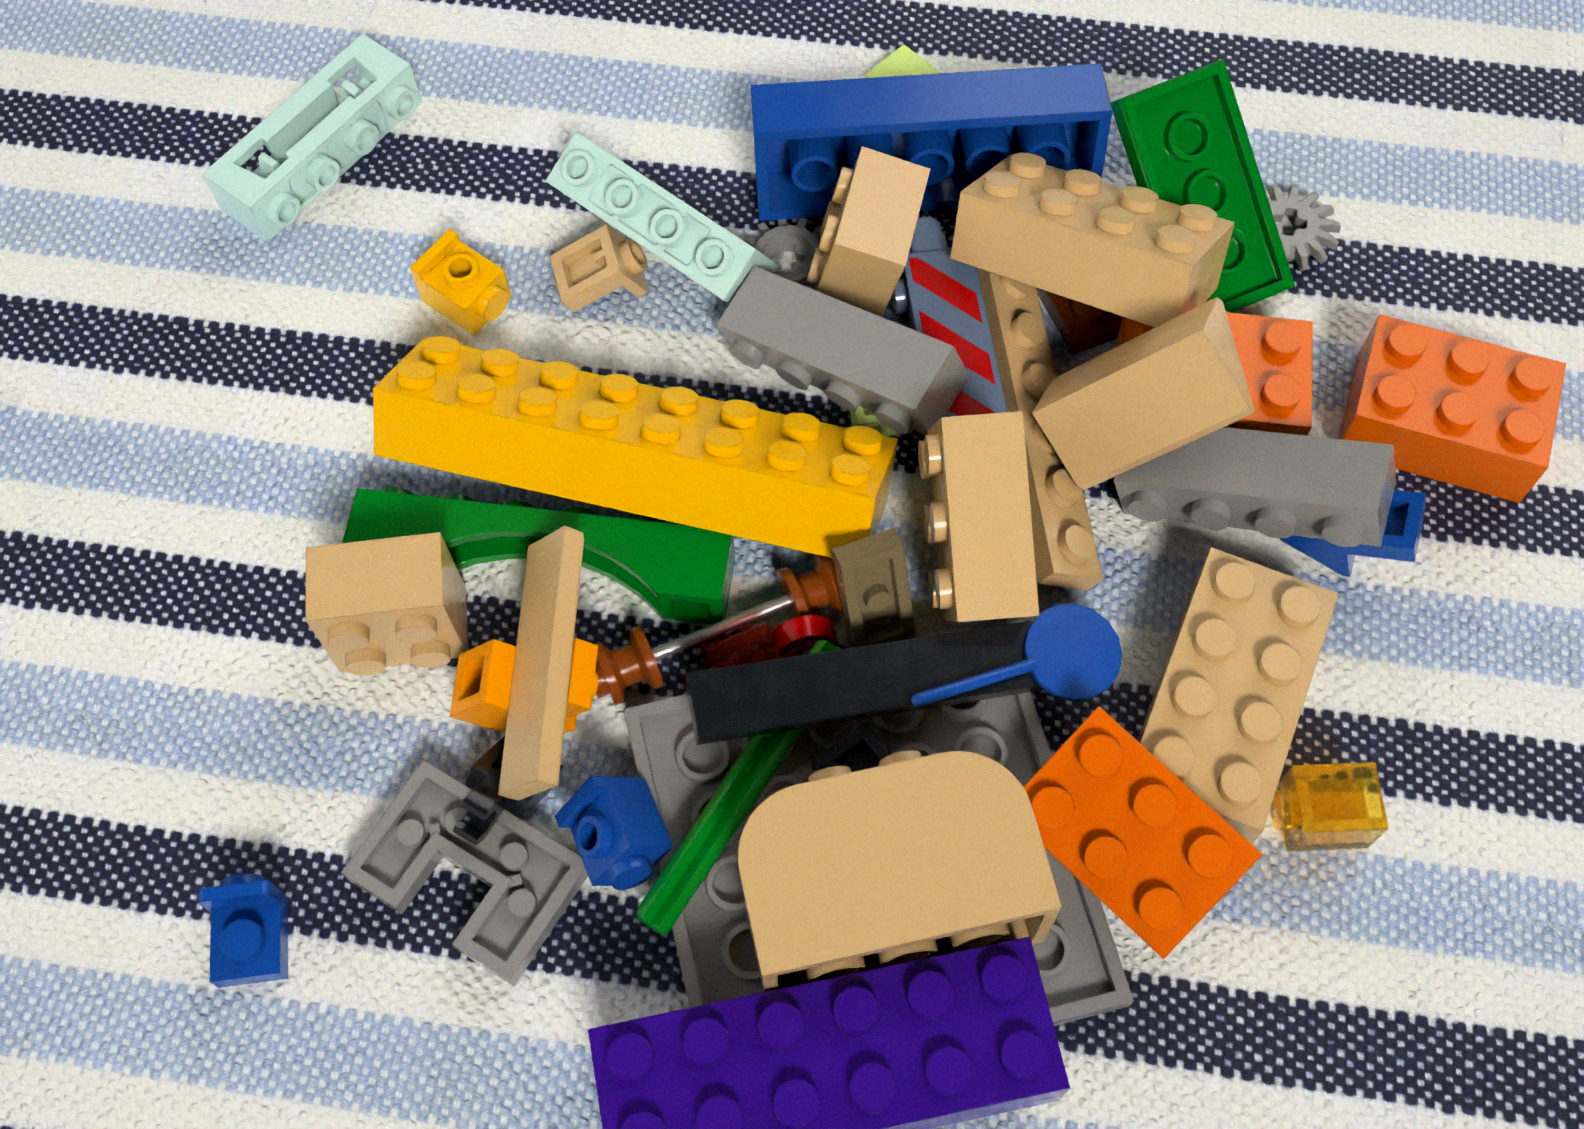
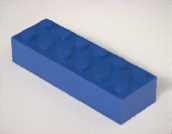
M1101 64L750 85L759 221L824 217L829 201H832L842 166L853 169L862 146L930 168L920 211L958 209L960 192L1010 154L1015 153L1036 154L1046 160V165L1066 171L1073 169L1088 170L1102 178L1112 108Z

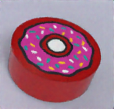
M810 614L791 618L781 623L770 637L775 659L807 655L819 640L829 641L834 646L839 647L832 621L821 615Z

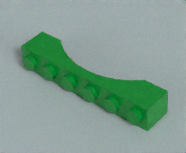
M394 486L382 487L379 491L357 488L342 543L441 532L457 569L461 570L480 563L506 559H527L529 545L565 525L584 533L582 567L615 580L640 597L662 619L710 625L726 619L736 558L732 535L687 525L663 523L655 518L638 514H630L625 518L597 515L595 512L581 507H569L563 511L539 509L519 500H507L502 504L476 502L465 495L457 493H446L441 495V497L414 495L406 489Z

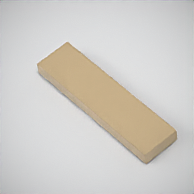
M565 525L528 546L498 790L499 796L517 801L556 787L559 784L584 547V533Z

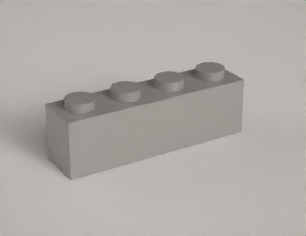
M753 266L716 324L732 344L729 352L743 364L753 369H760L762 364L775 369L776 373L783 380L801 390H807L809 385L823 390L831 401L846 410L855 412L859 406L874 412L876 418L881 423L902 434H907L909 429H913L928 435V429L941 417L946 416L969 378V374L953 345L757 266Z
M1223 427L1115 476L1114 483L1124 514H1131L1144 521L1158 522L1163 519L1193 522L1210 530H1222L1226 527L1259 531L1273 538L1282 539L1300 536L1323 539L1341 547H1356L1360 544L1381 547L1396 484L1394 445Z

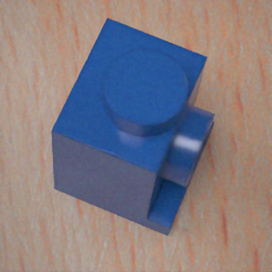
M591 775L555 815L559 827L571 829L592 886H612L616 890L636 887L651 876L652 868L673 848L644 778Z

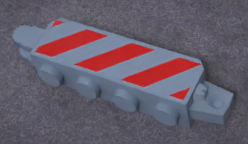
M923 215V217L917 219L906 266L891 296L894 314H904L906 327L953 345L969 374V378L945 417L1007 412L977 267L950 259L952 248L948 249L945 233L943 232L944 227H941V222H938L937 218H931L930 215L929 217ZM919 432V441H924L925 435Z

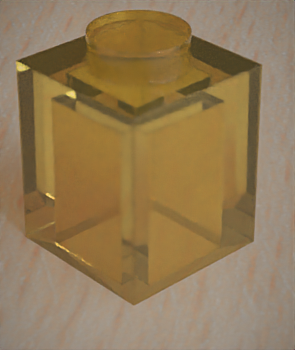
M1376 762L1293 765L1278 783L1270 808L1275 829L1283 830L1287 852L1369 848L1389 829Z

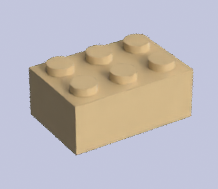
M1023 411L941 417L928 429V435H925L924 441H919L918 443L921 479H932L933 502H930V505H924L923 508L925 539L927 544L937 543L939 569L929 570L928 574L931 607L942 609L943 620L953 622L1039 616Z

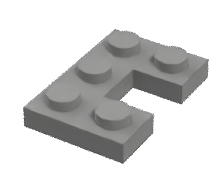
M423 760L343 868L341 874L347 880L400 914L404 913L442 858L447 859L490 886L491 889L452 945L457 951L514 987L587 879L588 874L582 858L506 810L501 813L489 834L478 845L475 846L453 832V828L468 812L461 807V804L472 789Z

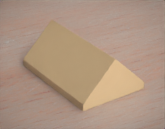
M1216 297L1053 378L1032 414L1077 487L1086 490L1255 413V409L1223 301Z

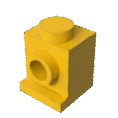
M450 228L410 266L422 301L473 336L488 321L498 318L506 308L508 301L512 298L505 271L462 243L459 235Z

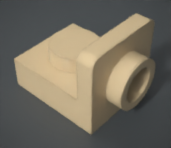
M608 224L599 227L549 256L561 303L573 312L578 311L621 286L638 298L649 293L644 271L648 268L644 252L637 242L631 238L626 240Z

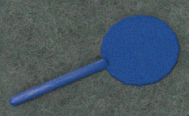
M1075 603L1054 605L1040 613L1028 628L1023 647L1024 660L916 693L911 697V703L915 707H920L1028 672L1031 673L1038 685L1055 697L1069 701L1089 700L1106 691L1119 674L1122 660L1119 637L1109 621L1092 608Z

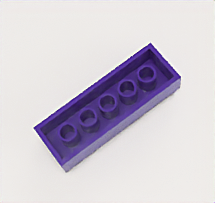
M1030 937L588 1029L602 1129H932L1056 1102L1070 1089Z

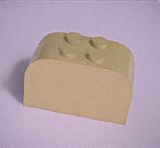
M907 750L884 757L879 761V766L855 772H851V769L847 766H833L821 769L809 776V782L792 785L770 795L753 811L741 833L738 847V866L764 992L1030 937L1032 944L1045 941L1062 908L1033 807L1024 787L1003 765L977 753L948 751L921 757L919 751Z

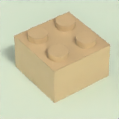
M862 146L854 168L850 169L844 166L841 168L832 201H829L821 225L819 246L815 249L806 282L815 284L816 291L882 317L906 266L930 168Z
M441 532L306 547V622L341 672L347 671L354 675L366 676L381 673L387 666L413 664L422 668L441 667L448 664L451 659L459 658L460 654L469 650L466 587Z

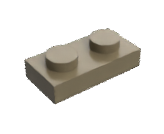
M895 528L832 548L847 639L851 648L916 637L904 544Z

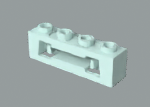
M362 33L202 173L220 210L268 243L283 228L291 225L298 214L320 194L329 190L342 174L362 156L370 153L387 133L402 120L407 119L415 108L422 103L411 64ZM357 65L360 77L353 83L347 79L344 80L341 84V88L344 91L336 98L332 84ZM263 145L271 153V156L262 153L258 157L260 166L253 172L240 167Z
M575 132L546 179L547 183L728 304L732 301L753 266L774 273L779 266L757 249L578 132Z

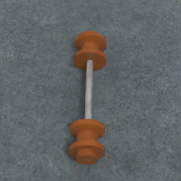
M815 555L814 570L796 576L788 567L777 570V580L782 597L653 649L650 648L641 626L630 629L628 645L610 651L601 642L595 643V645H598L596 672L598 675L597 698L599 699L610 694L616 706L624 703L625 689L628 686L644 680L654 690L663 687V679L656 661L788 608L792 618L810 615L813 611L825 606L831 607L838 615L842 614L834 562L830 557Z

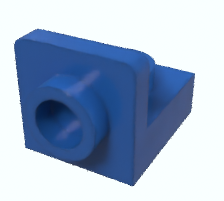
M258 874L230 875L222 879V886L199 889V905L211 913L209 982L218 988L288 979V897L270 881L265 880L264 876Z

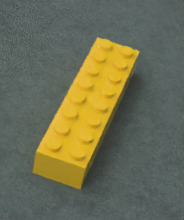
M446 336L424 337L373 388L375 456L833 558L832 548L876 534L887 504L898 438L884 436L876 429L867 426L846 428L820 422L816 417L806 413H790L786 415L759 409L755 404L745 400H729L725 402L698 396L695 391L685 387H668L664 389L638 383L633 377L624 374L604 376L578 370L575 365L568 362L552 361L543 363L520 358L517 353L507 349L483 350L460 345L458 340Z

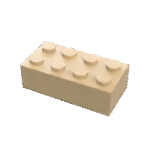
M1015 153L1010 154L960 192L950 259L1152 327H1157L1205 303L1217 289L1235 222L1217 217V213L1213 209L1203 205L1186 204L1180 206L1158 199V194L1147 188L1137 186L1121 188L1102 182L1098 174L1088 170L1073 169L1066 171L1046 165V160L1036 154Z
M1211 547L1194 582L1138 741L1253 844L1263 832L1339 593Z

